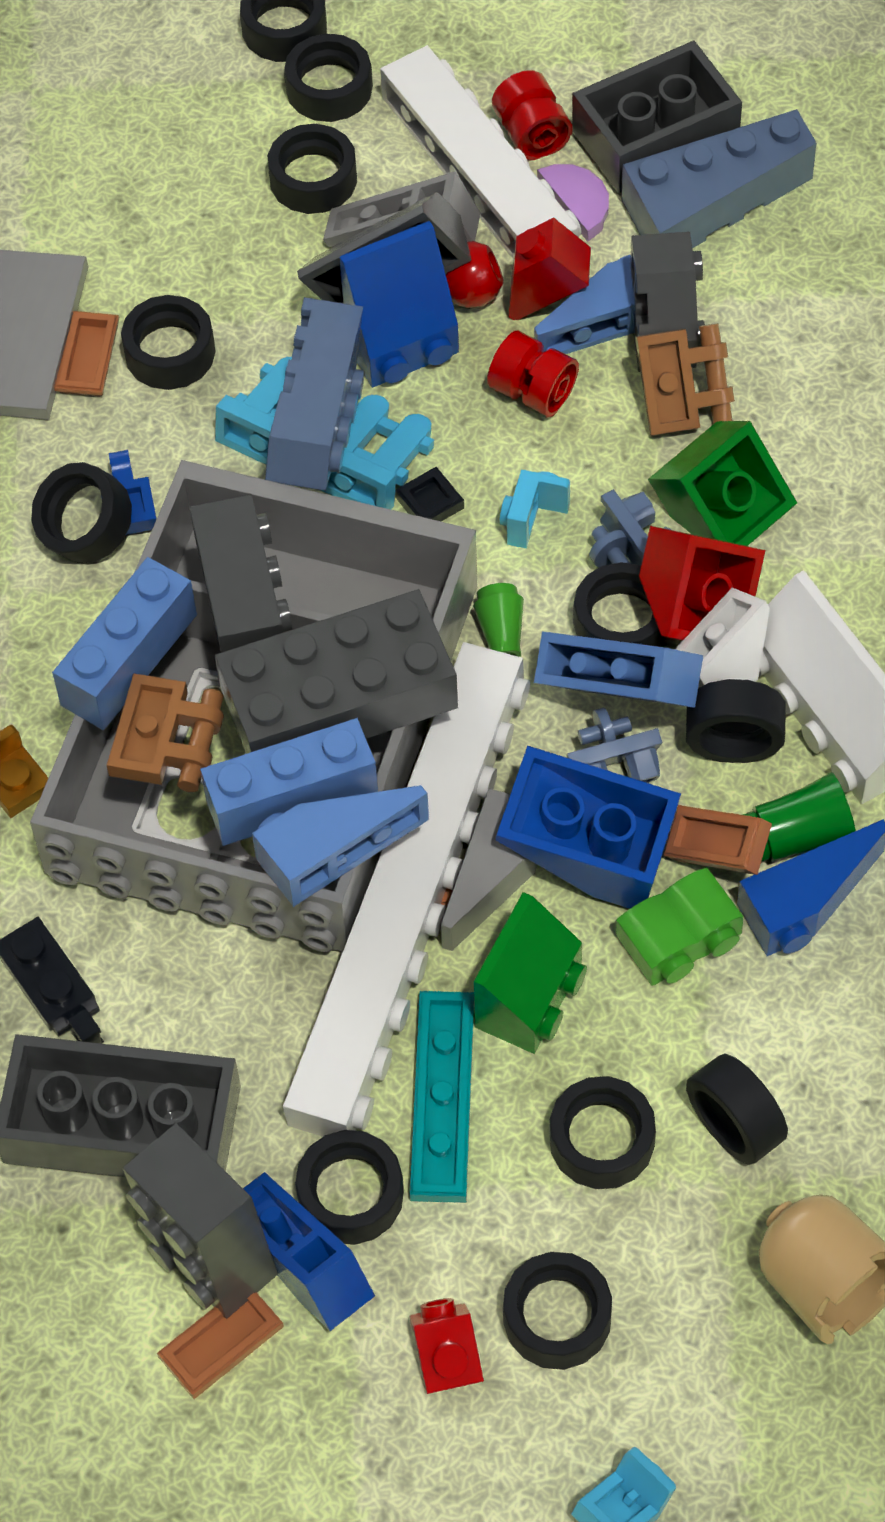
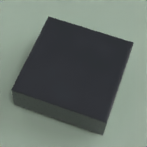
M437 466L395 489L396 499L407 513L411 515L443 521L464 509V499Z

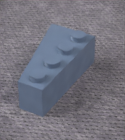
M796 109L623 164L621 200L640 235L690 232L692 248L705 242L706 236L726 224L730 227L744 219L745 213L757 206H766L813 179L817 143L799 111Z
M304 297L301 309V326L297 325L292 359L288 360L283 392H280L269 436L265 480L326 491L331 472L340 473L344 448L348 446L351 423L354 424L357 403L361 399L365 370L356 369L363 306Z

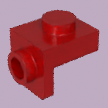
M453 1298L437 1299L422 1304L420 1306L421 1313L409 1316L427 1394L484 1382L471 1314L466 1304L455 1305Z

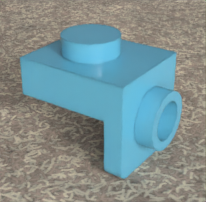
M521 469L514 495L505 496L500 513V525L507 526V545L527 549L538 508L568 513L570 506L569 479L558 477L550 472L542 471L537 473Z
M633 1447L625 1453L614 1473L577 1502L571 1515L578 1522H655L673 1495L676 1485L657 1464L652 1462L637 1447Z

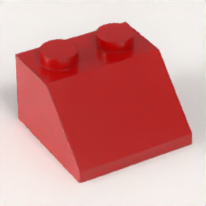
M650 526L639 577L661 636L684 640L731 588L756 596L766 550Z

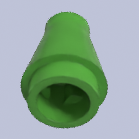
M494 583L482 587L477 591V601L473 607L489 649L521 657L520 642L524 598L518 594L517 587L513 584Z

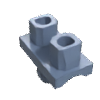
M613 489L601 495V502L606 510L600 519L602 526H598L592 531V536L596 543L590 550V559L597 567L620 562L641 566L648 538L642 528L655 522L656 512L653 504L644 492L621 500Z
M600 708L593 710L594 726L578 730L581 745L599 741V745L570 752L566 755L569 759L604 770H608V765L623 761L628 777L648 783L660 777L659 760L656 751L661 746L662 739L658 728L616 740V735L632 731L630 719L627 716L611 721L607 710Z

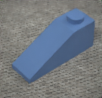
M630 255L607 263L589 279V286L573 293L534 327V339L542 342L544 352L554 348L564 354H568L633 333L635 303L630 271Z
M419 785L297 804L285 813L278 812L270 815L252 833L256 860L294 907L428 821V793Z

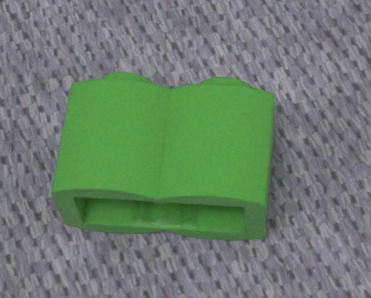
M707 867L683 877L663 893L638 903L616 919V937L651 986L663 980H666L667 983L681 980L691 972L694 967L693 962L710 953L714 957L727 953L739 942V935L742 934L743 915Z

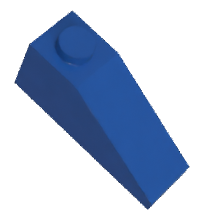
M884 819L758 873V875H753L740 881L737 906L766 956L781 950L785 954L794 953L809 944L812 937L817 934L884 852Z
M262 1173L243 1188L252 1197L278 1273L277 1276L298 1301L329 1331L333 1330L375 1297L352 1250L267 1173Z

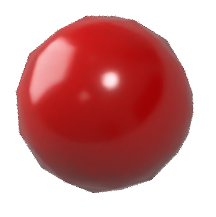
M475 241L467 242L472 260L446 273L453 304L468 309L483 307L497 297L503 285L502 272L492 249L488 245Z

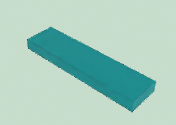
M420 991L410 1201L467 1203L474 992Z

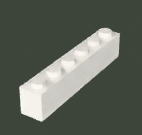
M427 45L380 68L383 100L443 174L457 172L481 213L480 219L513 260L516 236L553 217L579 237L581 235V227L574 213L570 210L565 211L555 199L554 192L549 183L544 179L539 180L530 169L524 153L518 148L513 149L505 139L499 123L494 118L488 119L480 109L474 93L468 88L464 89L455 79L451 66L445 59L439 60Z

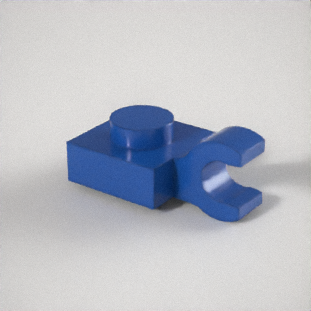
M128 450L108 453L112 475L127 489L132 504L131 524L127 534L152 530L157 518L149 477L133 478Z

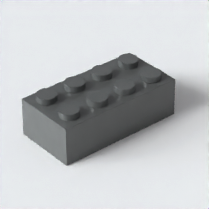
M420 589L215 655L220 688L246 754L358 718L365 738H369L458 708L457 674Z
M15 1034L0 1102V1157L2 1162L5 1164L126 1177L122 1168L177 1123L226 1171L241 1088L236 1059Z

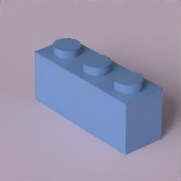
M147 557L52 672L60 706L98 728L105 730L124 706L133 674L148 676L197 616L191 580Z
M542 631L534 683L695 708L703 655L665 647Z
M358 718L200 769L206 802L223 846L252 837V833L258 829L259 825L267 817L278 812L285 813L297 804L378 792L376 762Z

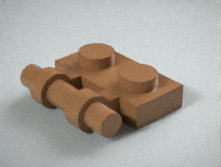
M719 323L699 326L702 346L692 348L688 347L686 329L635 337L650 435L700 428L698 408L711 406L713 424L717 421H733L730 402L735 400L733 386H727L724 358L728 357L726 342H721ZM704 362L708 390L695 392L691 364Z
M134 673L107 762L109 776L162 785L167 766L181 770L177 786L186 792H197L202 778L200 769L210 766L213 756L209 749L213 735L218 734L222 726L224 714L220 709L224 695L215 689H205L200 703L186 701L188 695L186 682ZM179 725L189 726L193 729L188 745L174 743Z

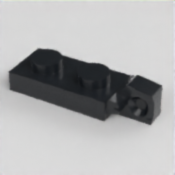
M39 916L1 938V962L49 1031L54 1030L59 1037L69 1030L76 1041L104 1043L100 1036L101 1029L92 1018L94 1014L100 1011L95 995Z

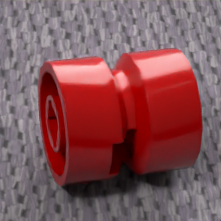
M535 70L521 71L505 79L496 88L492 96V107L502 125L508 130V135L514 146L524 153L527 160H536L556 153L569 141L572 135V123L562 106L556 103V96L542 73Z
M517 330L511 332L496 351L489 367L487 384L491 389L511 399H518L522 396L525 406L546 417H552L571 394L579 372V363L576 359L554 348L544 352L542 342Z

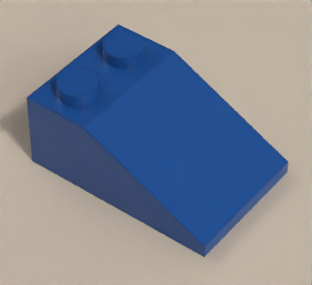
M430 221L339 256L343 303L363 306L357 364L361 370H365L364 376L372 388L386 382H399L410 372L427 365L443 364L452 355L459 353L458 322L435 230Z
M527 745L495 840L588 895L630 909L649 898L681 793Z

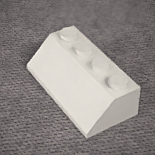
M803 570L794 575L768 604L770 611L759 677L763 675L773 689L781 694L786 702V715L792 713L801 724L802 735L809 748L814 753H823L830 762L831 772L837 777L843 791H852L862 805L885 792V673Z

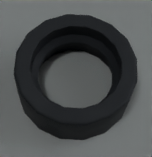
M325 0L240 1L243 39L248 48L261 58L275 62H286L287 55L298 43L312 36L327 34ZM278 7H294L310 15L302 24L289 29H274L266 27L257 21L264 13Z
M321 34L309 37L298 43L287 55L284 67L286 92L290 104L299 114L314 121L334 122L348 119L360 112L370 100L373 88L372 66L368 52L357 41L344 35ZM324 65L343 66L355 74L354 79L341 88L331 90L315 89L302 81L303 76L307 72Z
M317 123L298 125L284 131L272 143L268 152L271 191L279 203L292 211L306 214L328 212L332 208L339 207L352 196L357 185L355 148L348 137L334 127ZM318 154L327 156L340 164V169L331 177L315 182L295 180L285 173V168L293 160L305 155Z
M163 295L147 299L132 309L125 318L121 330L127 368L138 381L151 388L172 390L187 387L201 379L213 364L216 349L210 316L200 304L186 297ZM160 328H185L194 333L197 341L189 350L180 355L167 358L152 356L140 348V343L143 339Z
M85 462L68 463L52 471L40 484L32 502L31 522L36 537L47 549L77 563L97 562L112 554L123 542L131 524L132 504L127 489L114 476L99 467ZM85 487H97L102 495V508L96 524L86 535L76 540L65 538L61 524L62 514L67 502L76 492Z
M623 562L603 565L587 574L577 587L573 604V625L576 636L661 647L667 637L661 636L653 612L651 621L638 630L624 633L609 631L598 625L592 617L594 604L606 596L615 594L636 596L650 606L639 577L640 565Z
M741 679L710 682L698 688L695 708L687 707L686 743L693 752L713 761L728 763L761 761L776 754L784 746L786 702L777 690L763 683Z
M726 1053L719 1055L687 1079L686 1091L700 1121L717 1142L736 1160L747 1165L754 1164L787 1139L788 1127L775 1098L755 1073L736 1057Z
M610 1076L588 1077L570 1085L555 1102L550 1116L551 1154L560 1171L575 1183L593 1189L618 1188L635 1180L649 1165L656 1137L654 1111L645 1095L629 1082ZM593 1105H609L623 1110L629 1115L635 1126L636 1137L632 1148L626 1154L611 1160H596L583 1156L574 1148L570 1141L569 1128L573 1118L581 1110Z
M342 1130L325 1135L307 1149L298 1164L295 1181L298 1202L344 1244L356 1245L376 1239L393 1225L402 1209L404 1185L398 1158L383 1140L367 1132ZM346 1159L364 1160L372 1164L381 1174L383 1181L382 1196L378 1203L368 1211L352 1216L339 1215L327 1210L319 1201L316 1191L318 1178L323 1170L335 1162Z
M548 1252L531 1257L514 1271L505 1287L503 1324L509 1342L524 1359L542 1368L565 1370L586 1363L601 1350L610 1333L612 1295L606 1278L591 1262L573 1253ZM557 1280L568 1281L579 1286L588 1295L592 1307L591 1320L585 1331L577 1337L565 1341L546 1340L534 1334L527 1326L523 1311L527 1296L538 1284Z

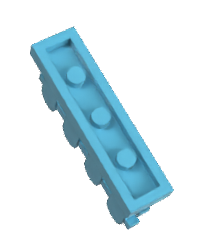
M292 357L282 358L275 366L266 363L260 369L261 382L248 396L243 393H239L235 398L225 395L216 405V442L267 465L269 436L280 392H283L288 360H291ZM379 395L364 397L357 404L354 424L351 423L348 446L344 448L340 473L331 472L326 491H321L332 496L392 510L395 502L396 484L403 486L408 480L409 470L406 467L419 452L428 455L434 448V439L430 438L431 421L424 415L411 414L405 417L399 424L388 419L389 403L384 397ZM376 433L388 437L375 454L363 449Z

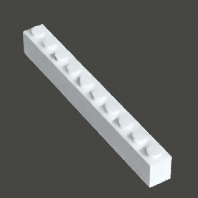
M463 642L454 664L457 674L458 708L434 716L407 787L421 785L428 793L429 820L384 848L381 852L283 1104L287 1125L323 1137L342 1130H365L369 1123L374 1105V1098L369 1097L375 1079L383 1081L388 1072L392 1058V1049L388 1048L394 1030L401 1032L406 1024L410 1011V1000H407L406 997L412 982L419 984L424 976L428 962V953L424 952L428 938L430 935L437 937L441 930V923L446 912V906L442 905L441 901L446 888L454 889L463 863V859H460L459 856L464 843L469 844L480 815L476 811L481 797L486 798L488 789H494L497 768H493L498 753L506 754L509 749L514 731V724L510 723L515 709L522 710L528 698L530 680L524 679L523 658L466 642Z

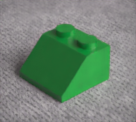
M717 421L648 478L669 516L689 533L744 546L752 543L797 504L795 497L751 421Z
M525 892L521 894L474 980L475 1028L535 1054L543 1038L549 1041L554 1038L564 1013L559 1007L566 994L572 996L577 994L584 981L587 966L582 964V942L538 900Z

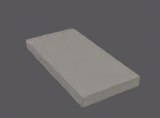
M0 250V416L50 419L57 392L54 390L73 311L78 310L89 268L86 256Z

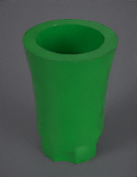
M833 772L789 794L754 806L752 808L753 811L743 814L745 816L762 818L772 823L762 857L763 862L768 859L774 862L795 854L811 851L856 831L848 801Z

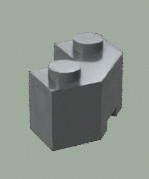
M690 232L632 235L630 271L635 303L633 335L638 372H640L636 336L686 329L688 347L702 346L699 326L705 325L704 320H698L696 281L703 280V260L701 251H693ZM697 363L691 364V367L696 368Z

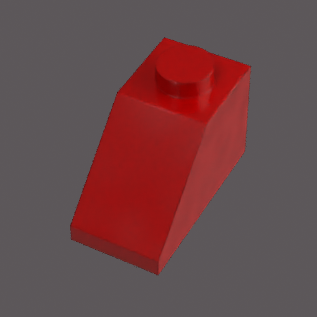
M554 217L516 236L508 315L512 320H519L589 286L591 247Z

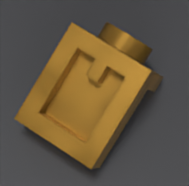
M9 725L0 731V806L12 818L40 800L48 776L23 747L18 730L13 725Z

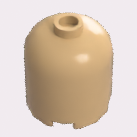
M820 1194L803 1198L795 1203L791 1201L784 1202L770 1214L766 1222L768 1229L759 1248L761 1271L768 1282L822 1342L832 1344L835 1337L833 1333L841 1328L850 1336L855 1334L873 1320L885 1307V1241L850 1208L833 1196Z

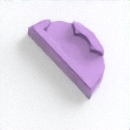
M553 164L537 169V178L539 180L544 179L549 183L554 192L555 199L565 211L570 210L574 213L579 221L581 234L587 242L599 234L603 229L604 221L609 211V193L603 181L590 170L573 164Z

